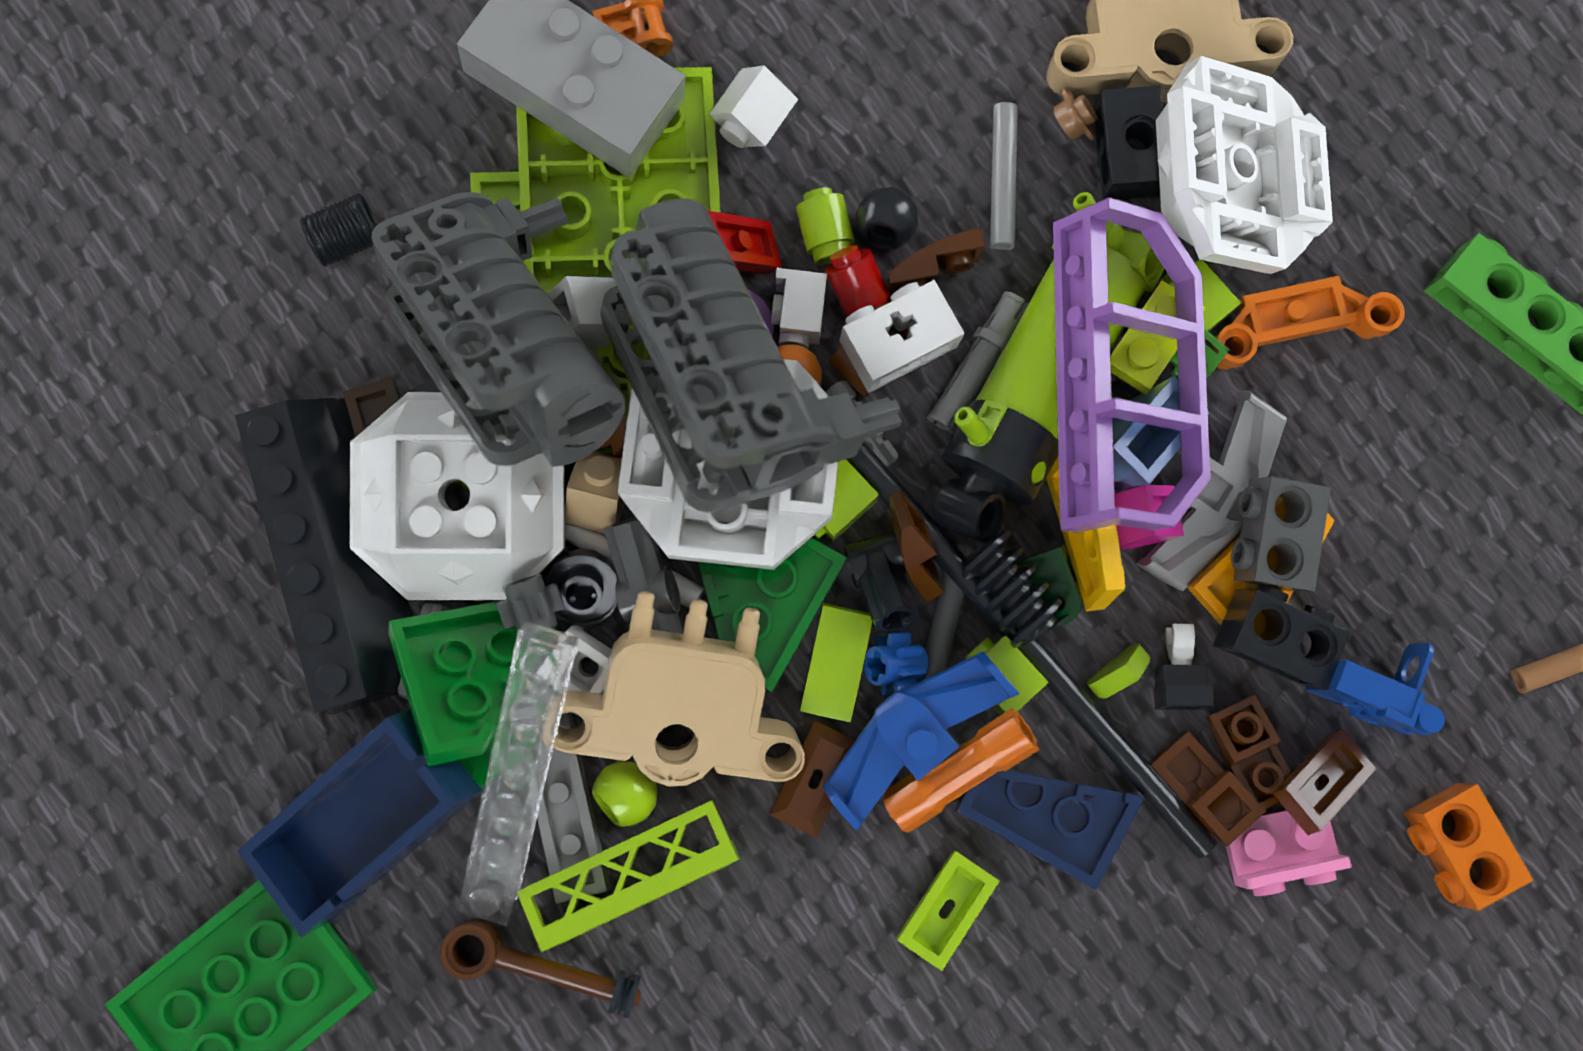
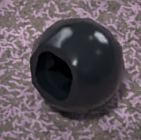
M895 187L877 188L869 192L859 204L856 212L858 232L867 244L880 250L902 247L912 238L918 226L916 205L907 193Z

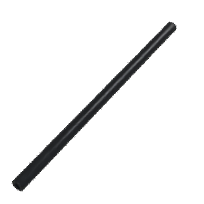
M863 442L857 455L846 460L876 490L880 499L889 509L890 495L897 490L903 493L926 521L937 552L932 558L1002 637L1007 636L1012 642L1019 629L1015 627L1001 631L998 627L1006 615V611L1002 610L989 614L985 609L993 598V593L978 597L973 593L981 577L977 576L964 580L961 576L969 560L965 559L966 556L870 447ZM1037 638L1025 646L1017 647L1049 682L1046 687L1141 795L1144 796L1198 859L1209 854L1216 847L1218 841L1044 644Z

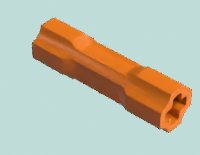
M1011 708L979 729L975 737L959 746L919 781L911 773L886 789L883 793V803L890 817L894 819L901 830L910 833L940 814L945 805L995 773L1007 771L1039 751L1037 739L1020 714Z

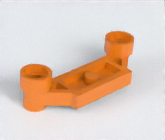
M1340 276L1245 295L1239 299L1241 302L1238 306L1239 313L1228 326L1224 327L1215 336L1223 345L1231 348L1234 355L1227 353L1217 368L1227 370L1244 365L1255 355L1257 348L1260 346L1344 328L1355 332L1363 339L1385 336L1403 322L1405 316L1404 306L1398 297L1387 292H1379L1368 298L1343 286ZM1212 344L1211 349L1218 353L1219 349Z

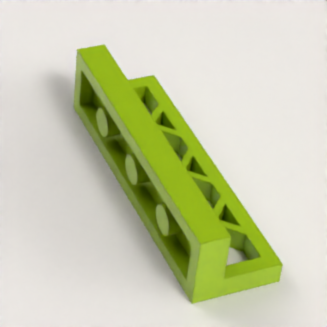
M711 800L517 891V894L541 952H544L739 861L741 858L733 840H730L714 802ZM707 816L719 845L700 854L681 847L680 843L687 825ZM678 829L673 843L660 839V837ZM649 842L670 849L662 872L653 876L631 869L639 847ZM629 852L624 866L611 861ZM677 852L691 857L672 866ZM600 865L621 872L613 895L604 899L582 892L590 870ZM580 875L575 888L562 884ZM628 875L642 880L623 889ZM551 888L572 895L564 918L545 926L534 896ZM579 899L593 903L575 912Z

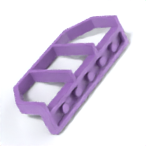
M1107 198L1053 222L1061 531L1076 533L1112 525L1148 530L1175 527L1210 480L1202 274L1162 213ZM1106 221L1141 231L1175 284L1176 318L1115 302L1108 303ZM1109 323L1177 339L1180 411L1119 398L1111 399ZM1112 418L1181 431L1182 478L1155 513L1120 507L1115 508Z

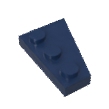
M1007 770L995 773L964 793L955 811L1096 890L1135 817L1144 796Z

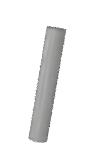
M1011 102L997 103L993 107L991 249L1011 250L1015 247L1018 106Z

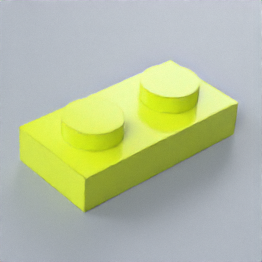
M1162 280L1142 309L1176 318L1175 288ZM1129 328L1110 355V372L1147 395L1177 351V339Z

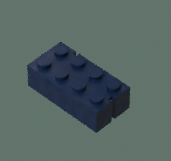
M411 710L404 711L383 720L237 852L298 934L303 937L339 916L367 891V888L376 884L478 796L482 790L459 760L427 766Z

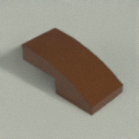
M897 490L890 495V515L894 533L910 579L920 595L928 602L944 593L932 558L937 552L924 517L903 493Z
M1183 731L1149 762L1150 766L1196 818L1225 846H1229L1266 812L1231 771L1223 770L1189 731Z

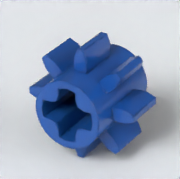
M910 632L889 633V635L876 636L874 638L876 646L871 647L867 651L864 660V670L867 679L873 685H882V696H890L896 690L903 691L926 677L929 668L927 653L923 646L917 643L911 644Z

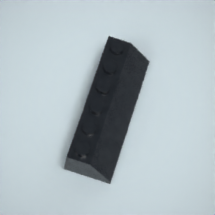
M345 398L284 400L235 415L314 712L333 715L397 695L401 675L388 634L389 621L412 617L408 600L350 549V442L356 437Z

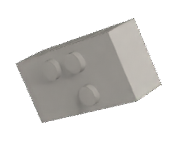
M489 0L457 43L463 72L628 178H631L684 102L686 75L569 0Z

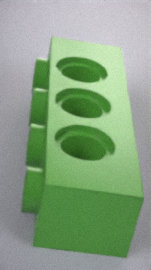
M1480 233L1476 234L1456 250L1424 292L1583 415V307L1574 302L1567 301L1551 289L1547 281L1540 274L1527 270L1507 255L1506 249L1500 243L1487 239ZM1487 282L1497 289L1499 298L1489 291ZM1528 314L1536 319L1538 329L1530 323ZM1569 345L1576 350L1578 360L1571 355Z

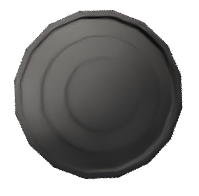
M577 549L566 552L557 558L548 570L545 586L556 583L565 607L554 612L561 620L572 625L588 626L603 621L612 614L617 606L615 585L618 576L615 566L608 557L597 551Z

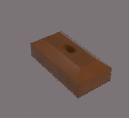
M814 721L802 746L805 754L803 768L795 778L785 781L770 816L817 838L833 805L824 791L823 785L856 740ZM816 769H820L823 772L821 781L817 788L811 789L808 785L813 772Z
M1343 728L1329 733L1273 794L1307 835H1311L1323 830L1371 776L1376 767ZM1316 780H1318L1319 787L1317 789L1315 787Z

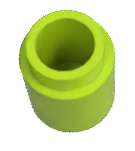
M824 187L805 193L803 195L804 201L796 206L806 252L808 255H813L815 265L832 263L830 260L831 255L855 242L844 196L840 193H832L831 188Z

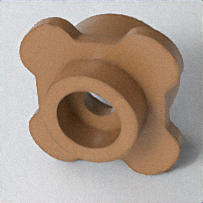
M1065 87L1061 90L1064 101L1053 108L1059 125L1071 140H1076L1086 134L1089 140H1094L1097 138V135L1091 123L1098 118L1092 104L1083 94L1075 98L1071 91Z

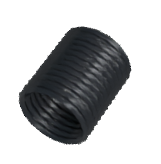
M362 194L352 195L348 199L334 203V206H325V209L321 208L320 211L316 210L315 213L311 212V215L307 214L300 219L302 230L313 253L325 267H328V264H335L336 261L339 262L340 259L344 260L345 257L348 258L350 255L353 256L354 253L358 254L363 249L372 248L371 236L377 224Z

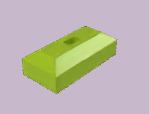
M953 850L896 937L897 941L943 971L998 885L999 880ZM948 899L953 900L954 906L945 918L940 917L939 911Z

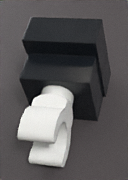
M1172 624V627H1166L1165 640L1171 665H1161L1155 668V710H1203L1214 706L1213 684H1208L1207 665H1192L1195 644L1194 624Z

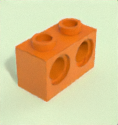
M1456 783L1404 812L1411 825L1407 828L1410 841L1422 855L1429 856L1438 874L1434 875L1435 884L1440 893L1450 903H1456L1459 907L1480 911L1534 881L1478 784ZM1447 812H1450L1455 820V829L1449 837L1442 830V819ZM1477 859L1482 867V876L1474 885L1471 881L1469 870L1471 864Z

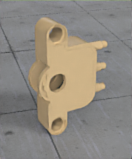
M1090 0L1086 13L1088 34L1069 36L1058 43L1048 66L1046 79L1049 87L1061 96V90L1065 87L1071 91L1073 96H1080L1082 94H1100L1101 90L1160 85L1162 102L1168 103L1167 93L1184 66L1200 56L1270 76L1290 51L1293 45V33L1291 28L1278 18L1264 17L1241 20L1239 0ZM1257 45L1267 47L1271 54L1261 51ZM1160 49L1168 50L1179 58L1181 64L1168 65L1158 58L1155 51ZM1062 63H1073L1077 65L1081 71L1071 72L1067 70L1062 65Z
M641 591L638 593L636 605L633 607L629 631L622 634L615 641L610 652L603 694L564 690L556 694L549 701L546 709L545 736L549 744L556 750L565 753L623 761L628 760L633 755L641 772L652 781L666 786H686L702 779L713 767L718 774L782 782L795 778L801 772L805 763V754L795 729L789 723L782 720L760 717L765 694V679L755 656L760 628L758 624L760 612L755 608L744 609L742 621L739 622L736 642L704 637L708 605L705 601L697 599L691 602L689 613L686 615L683 634L651 629L655 611L653 608L655 596L651 592ZM573 712L583 718L584 722L577 728L566 729L557 724L555 719L563 713ZM673 724H681L689 727L693 734L685 744L678 747H669L656 739L663 728ZM784 742L791 745L789 751L782 757L772 758L766 755L767 750L776 743Z

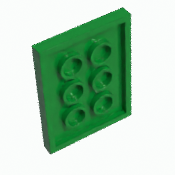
M258 880L109 1000L105 1006L138 1051H303L379 988L329 922L301 937Z

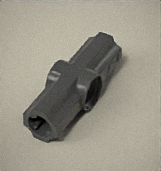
M636 517L625 519L603 528L618 576L615 593L623 620L630 624L638 593L647 591L655 596L653 604L655 611L651 629L683 634L678 615L681 605L678 585L670 568L664 567L659 546Z

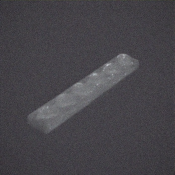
M525 622L519 629L457 910L459 912L506 927L513 918L518 900L517 891L520 890L579 637L530 622Z

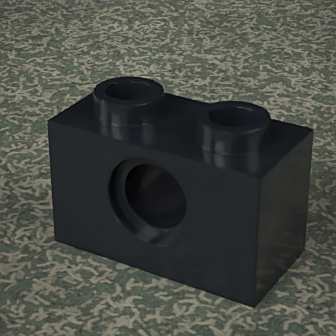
M1160 85L1101 90L1093 106L1098 118L1094 121V128L1097 135L1096 146L1103 200L1107 198L1120 200L1160 197L1156 120L1167 104L1162 102ZM1136 138L1144 144L1146 149L1136 150L1127 143L1126 139Z

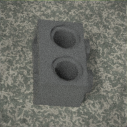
M1273 476L1249 479L1248 487L1244 489L1239 504V511L1243 517L1240 538L1236 540L1231 554V563L1233 568H1235L1233 580L1256 585L1263 584L1289 591L1315 592L1331 487ZM1279 496L1283 498L1286 504V514L1282 520L1279 519L1275 512V502ZM1271 547L1278 554V565L1273 572L1267 565V553Z

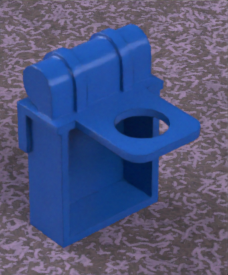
M1429 643L1410 644L1406 647L1394 680L1349 660H1339L1328 690L1311 687L1305 688V691L1347 708L1350 711V716L1377 727H1389L1401 734L1415 733L1418 735H1428L1441 730L1445 722L1443 712L1439 708L1424 702L1426 693L1420 691L1434 653V646ZM1419 655L1420 662L1417 671L1409 681H1406L1407 669L1412 660Z

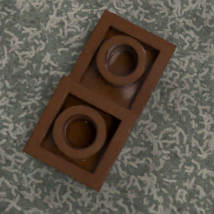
M981 227L940 239L902 261L888 274L886 285L890 292L889 297L900 288L913 282H917L920 287L933 280L937 283L940 275L939 269L944 268L946 273L956 274L973 268L974 262L980 261L985 248Z
M1256 695L1208 716L1207 719L1229 771L1234 774L1264 809L1279 803V800L1273 793L1292 772L1276 745L1281 740Z

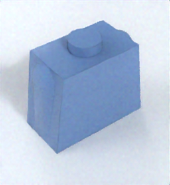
M1173 376L1151 388L1147 395L1142 393L1129 401L1180 411L1179 380ZM1113 418L1114 491L1149 485L1181 447V431Z

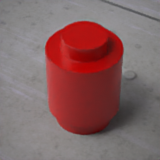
M850 245L831 255L830 260L832 263L825 269V273L845 315L850 316L855 311L868 305H872L876 310L889 303L887 298L890 292L870 249L859 250L857 245Z

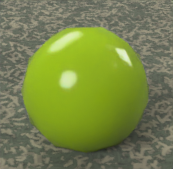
M617 761L602 769L594 781L592 795L604 814L615 825L619 827H632L649 817L656 806L658 789L656 782L641 772L636 762Z

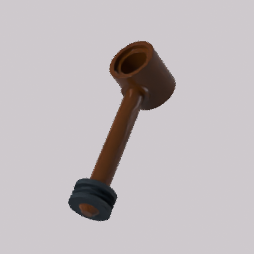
M471 918L462 922L446 935L441 945L440 956L442 964L449 974L458 979L472 980L482 976L487 970L493 972L494 968L498 967L610 1001L608 1013L613 1014L615 1009H618V1015L621 1011H624L623 1017L628 1019L632 1007L638 1005L642 993L638 987L641 980L640 975L636 974L634 980L631 979V974L629 978L625 977L626 971L621 970L618 980L502 946L503 940L498 928L492 922L483 918ZM464 935H474L482 941L485 948L482 960L471 961L463 956L460 942Z

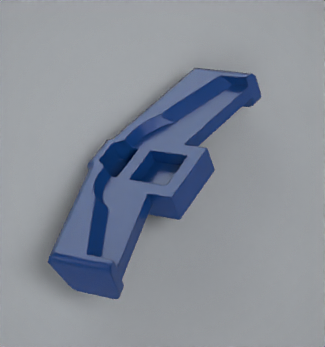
M984 651L903 691L896 690L875 708L874 716L823 785V789L832 804L857 831L904 765L919 781L959 747L958 743L946 729L1020 693Z

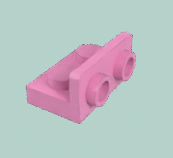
M1286 809L1263 814L1235 841L1226 846L1235 886L1252 889L1254 896H1265L1283 892L1286 890L1284 882L1301 878L1304 879L1305 885L1337 880L1335 871L1352 867L1349 856L1339 855L1331 821L1322 831L1307 835Z

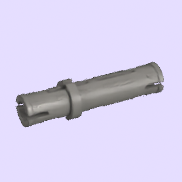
M1008 291L1002 294L995 310L983 328L978 327L973 334L974 343L949 381L940 399L928 414L927 420L934 423V421H937L935 426L949 434L955 433L958 427L954 421L955 413L962 407H969L972 400L976 398L1029 304L1024 303L1025 300L1022 297Z

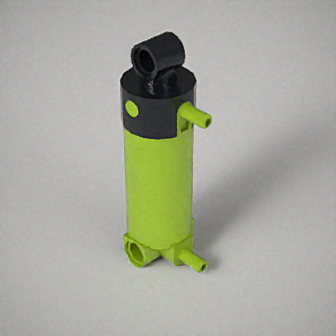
M1088 192L1078 194L1073 200V207L1076 212L1096 204L1093 196ZM1106 221L1108 303L1115 302L1136 307L1144 291L1153 292L1164 271V267L1142 234L1124 230L1121 225ZM1054 259L976 400H972L969 407H962L955 413L954 421L958 428L942 455L946 465L962 478L951 479L941 488L934 505V519L938 525L982 543L988 542L995 537L1001 529L1006 514V501L1020 505H1031L1059 455ZM1109 323L1111 353L1124 327Z

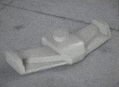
M1240 390L1237 398L1239 403L1219 463L1210 457V480L1188 508L1190 511L1181 519L1184 536L1159 542L1145 558H1141L1136 563L1151 575L1178 590L1184 591L1241 531L1243 517L1239 511V504L1244 489L1248 487L1249 479L1268 477L1287 417L1251 391Z

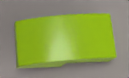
M823 603L800 712L851 723L872 626V619L868 612Z

